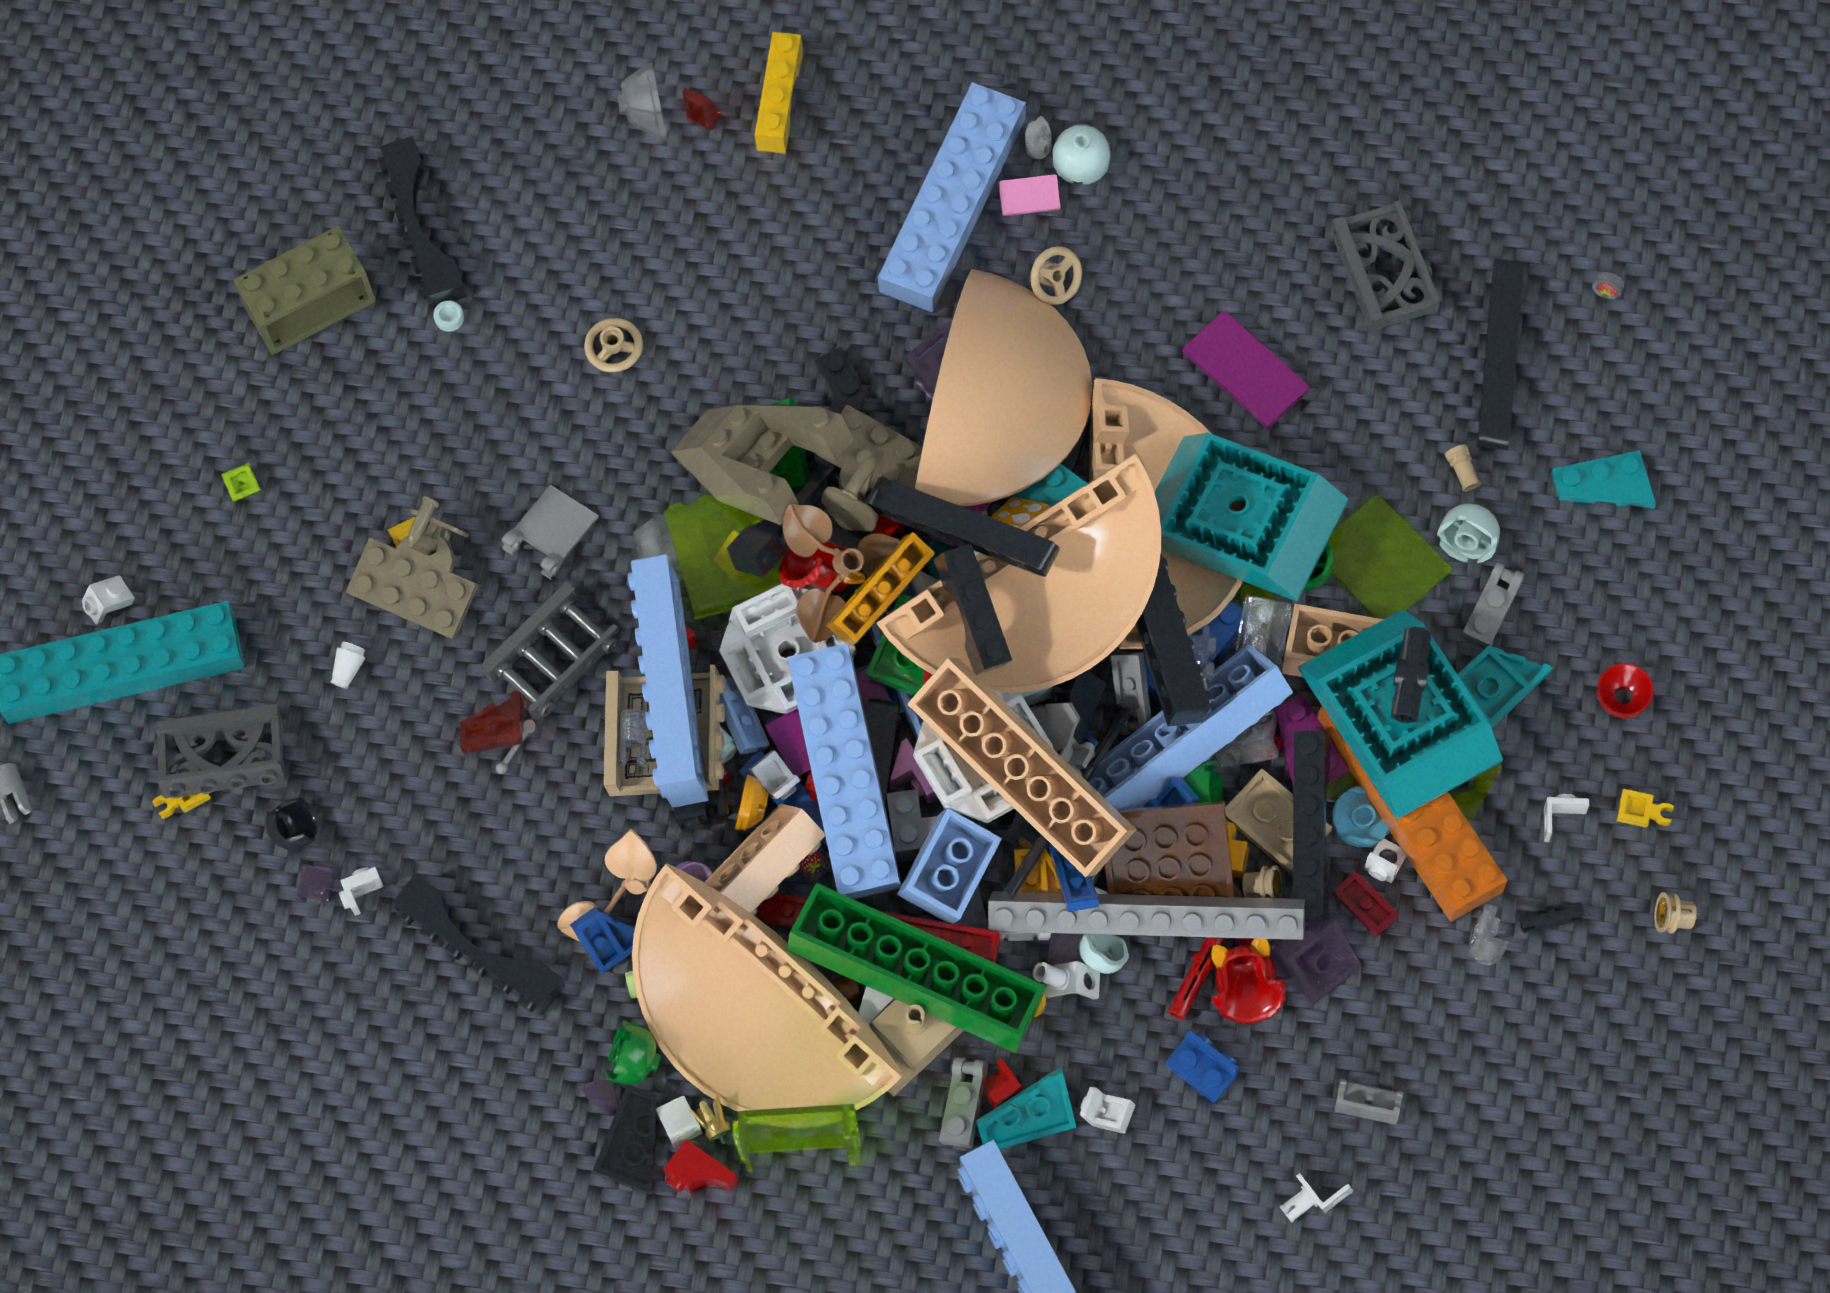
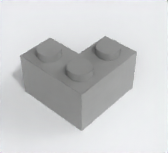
M917 789L887 793L897 863L915 861L938 816L921 818Z

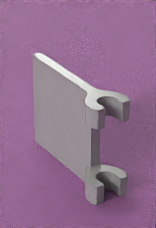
M549 485L516 527L504 535L502 542L505 544L502 548L513 555L524 540L548 555L540 564L544 568L541 574L552 580L559 571L563 561L597 521L599 515L552 485Z

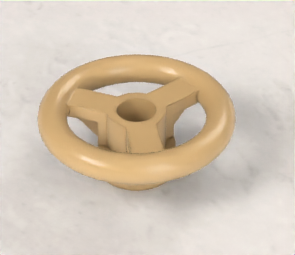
M1061 246L1051 247L1043 251L1035 260L1031 270L1030 278L1033 292L1042 302L1050 305H1059L1070 300L1078 291L1082 280V267L1076 254L1070 249ZM1055 255L1065 257L1059 264L1046 261ZM1072 265L1073 280L1065 292L1063 285L1065 273ZM1040 283L1053 287L1056 296L1046 294L1041 288Z
M608 318L596 323L587 333L584 343L587 359L593 366L605 372H620L630 368L639 359L643 349V340L639 330L631 322L621 318ZM617 327L627 330L632 335L634 343L626 342L622 331ZM601 332L600 341L603 350L596 356L593 350V342L597 334ZM611 341H617L615 345L609 344ZM620 351L631 353L626 360L620 363H606V360L612 354H617Z

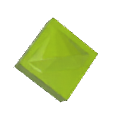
M249 463L221 474L233 502L261 490Z

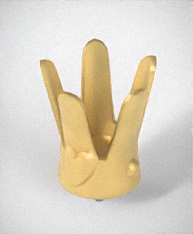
M717 1095L713 1102L715 1116L705 1101L699 1103L700 1109L696 1110L697 1114L692 1109L689 1111L705 1129V1136L709 1141L720 1138L722 1144H725L723 1136L728 1134L731 1129L729 1123L724 1119L720 1099Z

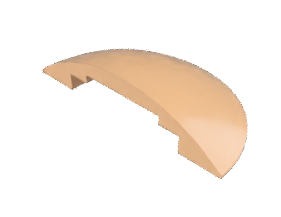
M976 269L970 271L954 314L937 379L918 469L916 490L961 507L996 501L1027 489L1042 480L1059 466L1077 444L1085 428L1092 399V377L1087 356L1076 333L1060 313L1050 304L1042 302L1035 293L1024 286L992 273Z
M1095 378L1090 424L1089 482L1132 455L1137 454L1155 492L1184 436L1211 432L1187 411L1158 394L1135 385ZM1234 501L1229 508L1233 511H1241L1245 508L1246 504L1243 501ZM1161 550L1162 557L1168 562V575L1171 584L1176 587L1177 603L1180 611H1183L1185 615V628L1189 636L1205 627L1225 609L1243 581ZM1136 625L1118 645L1119 649L1143 648Z
M1137 454L1132 455L1019 527V529L1046 538L1060 547V551L1046 577L1033 574L981 553L976 555L1012 657V661L1008 664L977 675L991 690L1003 693L1036 691L1070 680L1091 669L1107 657L1135 626L1152 593L1161 554L1159 509L1154 489ZM941 579L876 623L888 640L903 655L932 675L947 658H959L973 671L964 647L966 637L961 613L952 595L943 588Z
M666 863L650 886L638 914L632 950L633 977L641 1011L650 1032L672 1065L690 1083L714 1100L718 1095L722 1105L739 1113L781 1123H810L838 1118L866 1106L888 1091L903 1076L882 1042L866 1021L833 984L806 958L788 951V942L727 896L701 880Z

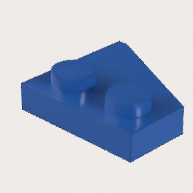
M597 907L592 908L569 924L601 974L632 953L635 926Z

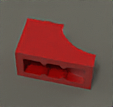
M685 1139L663 1168L665 1176L668 1178L666 1183L680 1193L684 1189L692 1194L695 1189L702 1186H718L732 1192L739 1183L735 1173L687 1139Z

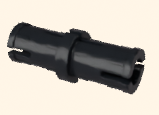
M1581 902L1558 907L1549 905L1543 910L1519 914V924L1523 934L1548 928L1552 931L1557 930L1558 926L1584 922L1585 915Z

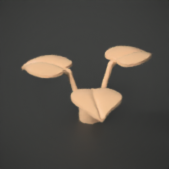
M632 829L614 843L605 855V864L609 871L619 878H625V880L622 881L621 887L604 911L610 913L626 889L630 893L638 895L645 891L648 892L652 885L650 881L657 870L655 857L647 844ZM581 901L570 905L560 915L558 928L564 934L579 941L569 924L592 908L597 907V905L590 901Z

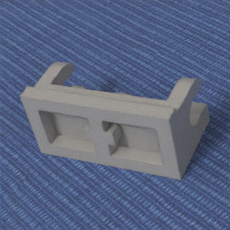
M1341 1079L1334 1112L1396 1125L1403 1092H1394Z

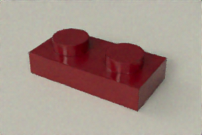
M1356 871L1333 891L1332 895L1376 938L1399 918V913Z

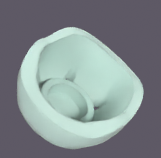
M1084 934L1081 939V958L1088 967L1104 974L1114 973L1120 970L1129 958L1125 941L1117 935Z

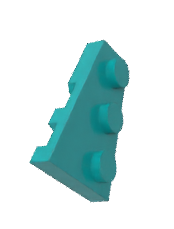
M1640 450L1558 467L1551 471L1559 501L1593 504L1596 502L1616 503V506L1631 504L1655 509V499Z
M1061 1067L976 1120L982 1145L994 1140L1000 1150L1076 1128Z

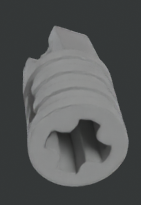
M1040 116L1036 121H1031L1028 124L1025 132V149L1031 158L1043 159L1050 154L1052 143L1049 124Z

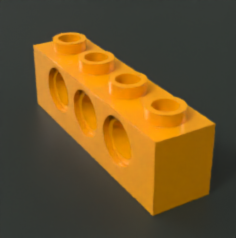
M913 532L906 535L826 626L844 643H848V646L857 643L935 552Z

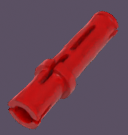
M1206 937L1199 952L1194 953L1192 956L1193 963L1181 983L1170 1008L1167 1010L1168 1014L1181 1021L1185 1020L1209 971L1214 970L1216 967L1211 956L1213 946H1223L1227 938ZM1208 950H1209V951H1210V954H1209L1208 958L1206 959V961H1205V963H1204V965H1203L1201 971H1198V969H1199L1201 963L1203 962V960H1204V958H1205V956H1206V954H1207V952H1208ZM1193 979H1195V982H1194V984H1193V986H1192V988H1191V990H1190V992H1189V994H1188L1186 1000H1184L1183 998H1184V996H1185V994H1186V992H1187L1189 986L1191 985Z

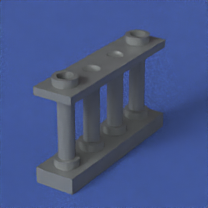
M565 582L481 664L484 676L492 683L498 678L504 677L532 703L528 710L535 722L541 716L546 717L556 705L555 702L605 653H611L618 646L619 639L621 638L618 627L614 623L604 631L576 606L578 598L575 589L568 582ZM562 615H569L596 639L585 652L581 651L555 627V622ZM541 636H548L575 661L563 674L533 648V643ZM520 656L529 659L554 682L542 694L537 692L512 669V664Z

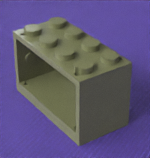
M339 225L233 280L248 315L272 356L376 302L366 272Z

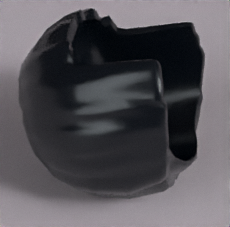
M301 797L279 804L270 812L266 825L267 835L272 842L283 849L291 851L300 850L313 843L318 829L310 806Z

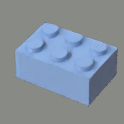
M945 809L938 815L897 895L946 923L954 924L960 920L1002 838L953 810Z

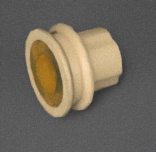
M1277 865L1271 868L1262 866L1260 872L1245 873L1243 877L1244 897L1281 898L1282 878L1279 867Z
M1666 892L1661 893L1657 899L1654 913L1657 931L1659 933L1667 931L1669 934L1675 933L1677 928L1692 929L1696 920V905L1693 901L1680 900L1676 893L1670 896Z

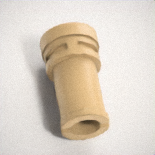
M1466 444L1456 446L1445 453L1447 461L1458 476L1463 491H1471L1481 485V481L1478 479L1471 463L1472 458Z

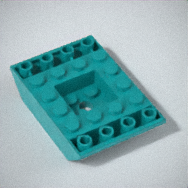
M1211 433L1189 435L1182 438L1154 492L1161 524V550L1298 602L1348 503V498L1318 473ZM1234 501H1243L1246 504L1245 508L1241 511H1233L1229 507Z
M1404 609L1298 666V670L1396 820L1499 764L1503 760L1489 721L1432 636L1427 664H1429L1425 691H1422L1418 721L1406 724L1391 718V708L1395 693L1393 681L1397 660L1400 659L1404 630L1413 626L1422 627L1427 630L1423 622Z

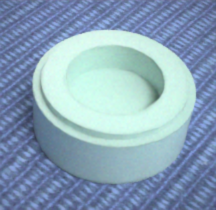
M443 301L434 310L435 323L443 331H455L463 324L464 314L462 308L454 301Z

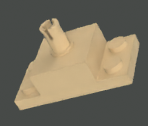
M895 999L871 1022L872 1031L882 1042L903 1075L888 1092L894 1097L964 1030L925 1013L919 1005L909 1006Z

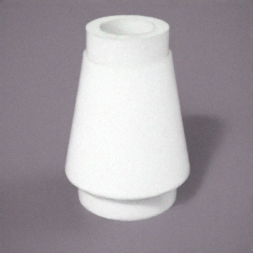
M342 642L341 647L336 650L332 684L348 689L349 684L365 660V657H363L365 649L348 642Z

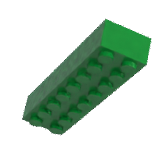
M818 883L815 884L789 934L788 951L909 1006L919 1005L925 1013L1013 1053H1017L1039 1008L1046 987Z

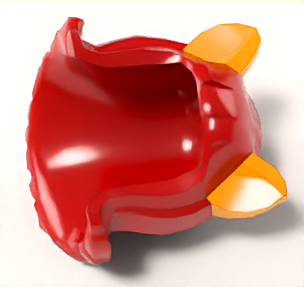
M830 541L822 543L826 547L838 548L840 551L849 549ZM817 548L812 556L802 557L789 549L779 565L778 574L780 582L793 589L798 587L802 589L805 585H809L825 592L829 585L838 577V573L833 567L834 555ZM858 571L846 575L845 579L834 588L831 594L840 593L851 584L865 582L864 574Z
M1254 938L1253 942L1249 945H1240L1228 950L1221 945L1213 946L1211 956L1217 968L1216 986L1219 993L1213 995L1212 1001L1219 1010L1220 1015L1236 1023L1255 1024L1258 1021H1267L1269 1017L1274 1016L1282 1009L1283 1002L1286 1000V985L1282 979L1276 980V967L1270 957V945L1267 939Z

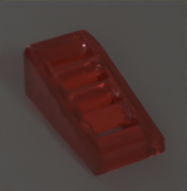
M684 88L682 94L687 120L708 130H713L721 117V110L709 97Z

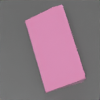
M1057 175L999 181L1002 217L1060 210Z

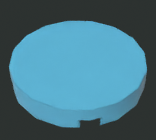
M1362 786L1348 789L1347 792L1341 794L1336 800L1332 811V825L1337 835L1347 844L1356 847H1371L1381 842L1390 833L1388 825H1385L1365 795V790Z

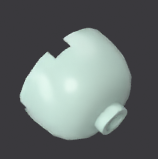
M1074 125L1065 129L1057 137L1053 148V166L1058 175L1069 183H1073V181L1083 182V185L1091 184L1099 180L1107 172L1110 162V147L1104 134L1099 130L1087 125Z
M1471 503L1460 504L1448 511L1440 524L1437 537H1440V546L1449 556L1462 562H1468V558L1478 559L1477 563H1481L1490 559L1495 553L1499 543L1500 527L1495 516L1488 509Z

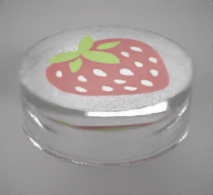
M1608 272L1597 274L1592 285L1595 293L1607 299L1619 298L1624 287L1623 281L1617 275Z

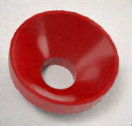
M1619 663L1607 668L1599 678L1597 685L1599 703L1605 711L1618 718H1632L1643 713L1650 705L1654 693L1653 683L1649 675L1642 668L1629 663ZM1618 689H1626L1631 693L1632 700L1627 704H1621L1615 700L1614 693Z

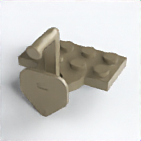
M846 405L841 415L854 440L837 460L816 453V455L841 468L839 489L827 487L823 492L821 502L843 529L873 531L878 521V515L870 506L865 504L868 492L871 493L878 477H884L915 489L923 447L853 407Z
M424 496L419 511L410 509L409 513L416 515V518L408 536L402 539L396 549L369 537L345 593L455 640L479 585L453 574L455 559L453 549L448 541L452 532L464 537H468L469 533L432 518V513L435 508L439 507V503L431 497Z

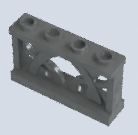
M1400 200L1395 201L1393 204L1344 218V216L1335 218L1332 221L1331 234L1370 334L1381 331L1382 328L1430 313H1438L1439 303L1442 301L1440 288L1437 284L1433 285L1430 277L1432 276L1431 265L1428 259L1423 260L1421 255L1422 244L1420 237L1417 233L1413 234L1410 227L1412 225L1410 212L1407 208L1403 209ZM1390 220L1397 225L1398 230L1394 234L1387 231V225L1382 230V236L1376 235V227L1382 221ZM1370 225L1369 233H1350L1352 230ZM1402 240L1403 243H1404V246L1401 245V244L1398 243V242H1400V241ZM1368 246H1371V255L1368 258H1362L1358 252L1361 250L1368 252ZM1378 248L1388 251L1404 261L1402 272L1394 285L1381 275L1366 274L1365 272L1374 263ZM1413 269L1417 278H1411ZM1375 283H1380L1388 291L1385 293V290L1382 287L1381 291L1375 292L1372 289V286ZM1419 288L1423 292L1424 298L1419 303L1411 304L1400 296L1403 292L1409 298H1415L1416 295L1411 290ZM1394 301L1401 307L1393 311L1381 313L1382 310Z
M277 704L157 721L158 785L163 797L180 798L186 795L209 794L214 791L242 789L261 784L271 785L275 782L285 781L282 740L283 721ZM272 733V745L261 742L264 734ZM226 740L231 746L241 750L221 767L209 763L200 757V755L207 752L214 745L215 741ZM178 747L180 754L169 759V748ZM256 750L268 752L272 756L271 760L264 761L262 755L256 752ZM187 761L180 765L178 774H170L176 764Z

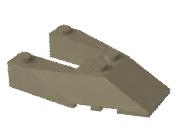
M734 405L706 410L671 450V453L689 473H692L704 488L706 487L717 501L781 525L787 506L791 503L799 504L786 479L769 473L792 445L837 460L854 438L841 414L821 407Z

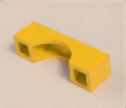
M772 32L755 129L757 151L786 154L793 88L796 77H799L803 54L801 35Z

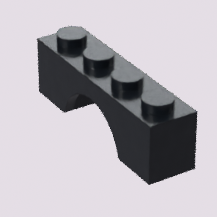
M968 544L943 552L933 560L943 588L952 595L961 613L966 637L964 647L973 672L978 675L1008 664L1012 661V657L972 545Z

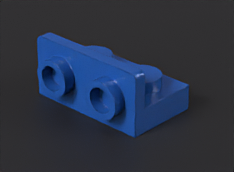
M1188 1030L1184 1040L1165 1062V1067L1215 1104L1238 1076L1239 1067L1236 1065L1237 1061L1225 1051L1219 1053L1211 1046L1212 1042L1200 1032L1194 1034Z

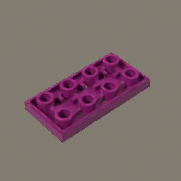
M1225 310L1182 349V353L1267 430L1307 394L1310 386Z
M867 669L856 674L865 717L869 698L891 701L882 683L866 678ZM796 709L788 714H784L766 724L765 727L791 773L801 777L810 772L811 766L799 710Z

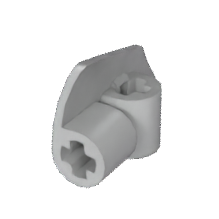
M1072 703L1045 704L1042 707H1029L1056 752L1070 745L1080 720V716Z

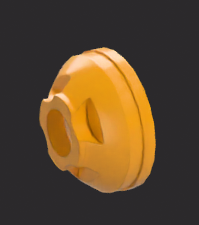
M747 775L735 824L736 830L746 831L758 822H762L769 792H766L760 780L752 775Z

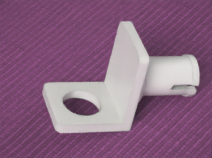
M1074 961L1051 966L1042 962L1038 963L1033 970L1034 979L1038 982H1043L1046 986L1044 993L1047 998L1073 993L1093 1000L1099 998L1100 972L1091 969L1084 963ZM1085 973H1088L1092 980L1090 990L1084 984Z
M1299 1173L1296 1177L1302 1183V1190L1279 1207L1292 1223L1313 1205L1315 1207L1319 1205L1323 1212L1326 1213L1354 1190L1347 1184L1322 1203Z

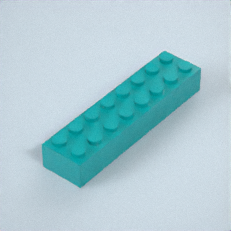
M224 601L0 654V713L8 724L244 669L245 663L235 613L229 601Z

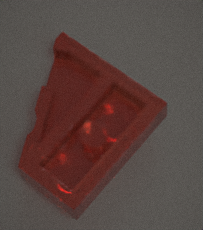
M518 690L510 693L511 699L497 707L492 703L483 708L480 713L460 721V747L463 753L523 744L522 696Z

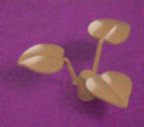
M791 503L787 506L783 517V534L789 548L802 557L812 556L817 548L823 552L833 554V567L838 573V577L829 585L825 593L819 589H811L802 594L797 602L796 615L798 621L811 642L824 641L834 634L826 625L845 605V601L841 597L831 595L834 588L845 579L846 575L858 572L861 568L864 576L868 578L897 546L900 540L884 534H871L864 537L858 543L857 549L849 548L840 551L838 548L826 547L822 543L827 542L832 535V522L829 516L817 507Z

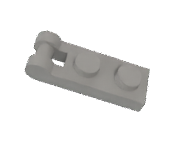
M1500 562L1496 563L1461 636L1485 648L1488 645H1492L1525 577L1524 573L1518 570L1512 572L1506 569V565ZM1499 580L1510 584L1507 590L1497 586Z
M1114 652L1111 654L1116 705L1122 702L1131 704L1136 710L1138 719L1133 722L1126 721L1120 733L1122 735H1131L1152 719L1144 652Z
M954 1058L952 1079L939 1138L941 1144L967 1148L973 1147L977 1127L976 1120L979 1117L988 1072L986 1060L976 1059L975 1062H968L966 1058ZM966 1074L973 1075L972 1083L964 1082Z

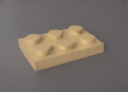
M1261 769L1225 807L1226 820L1234 823L1238 831L1289 874H1292L1293 794L1265 770ZM1326 822L1327 836L1332 831V826Z

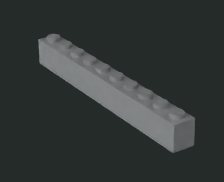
M992 891L988 901L989 930L998 932L1303 940L1305 930V899L1097 894L1099 907L1072 912L1067 911L1062 893L1017 892L1014 898L1010 899L1003 894V891Z

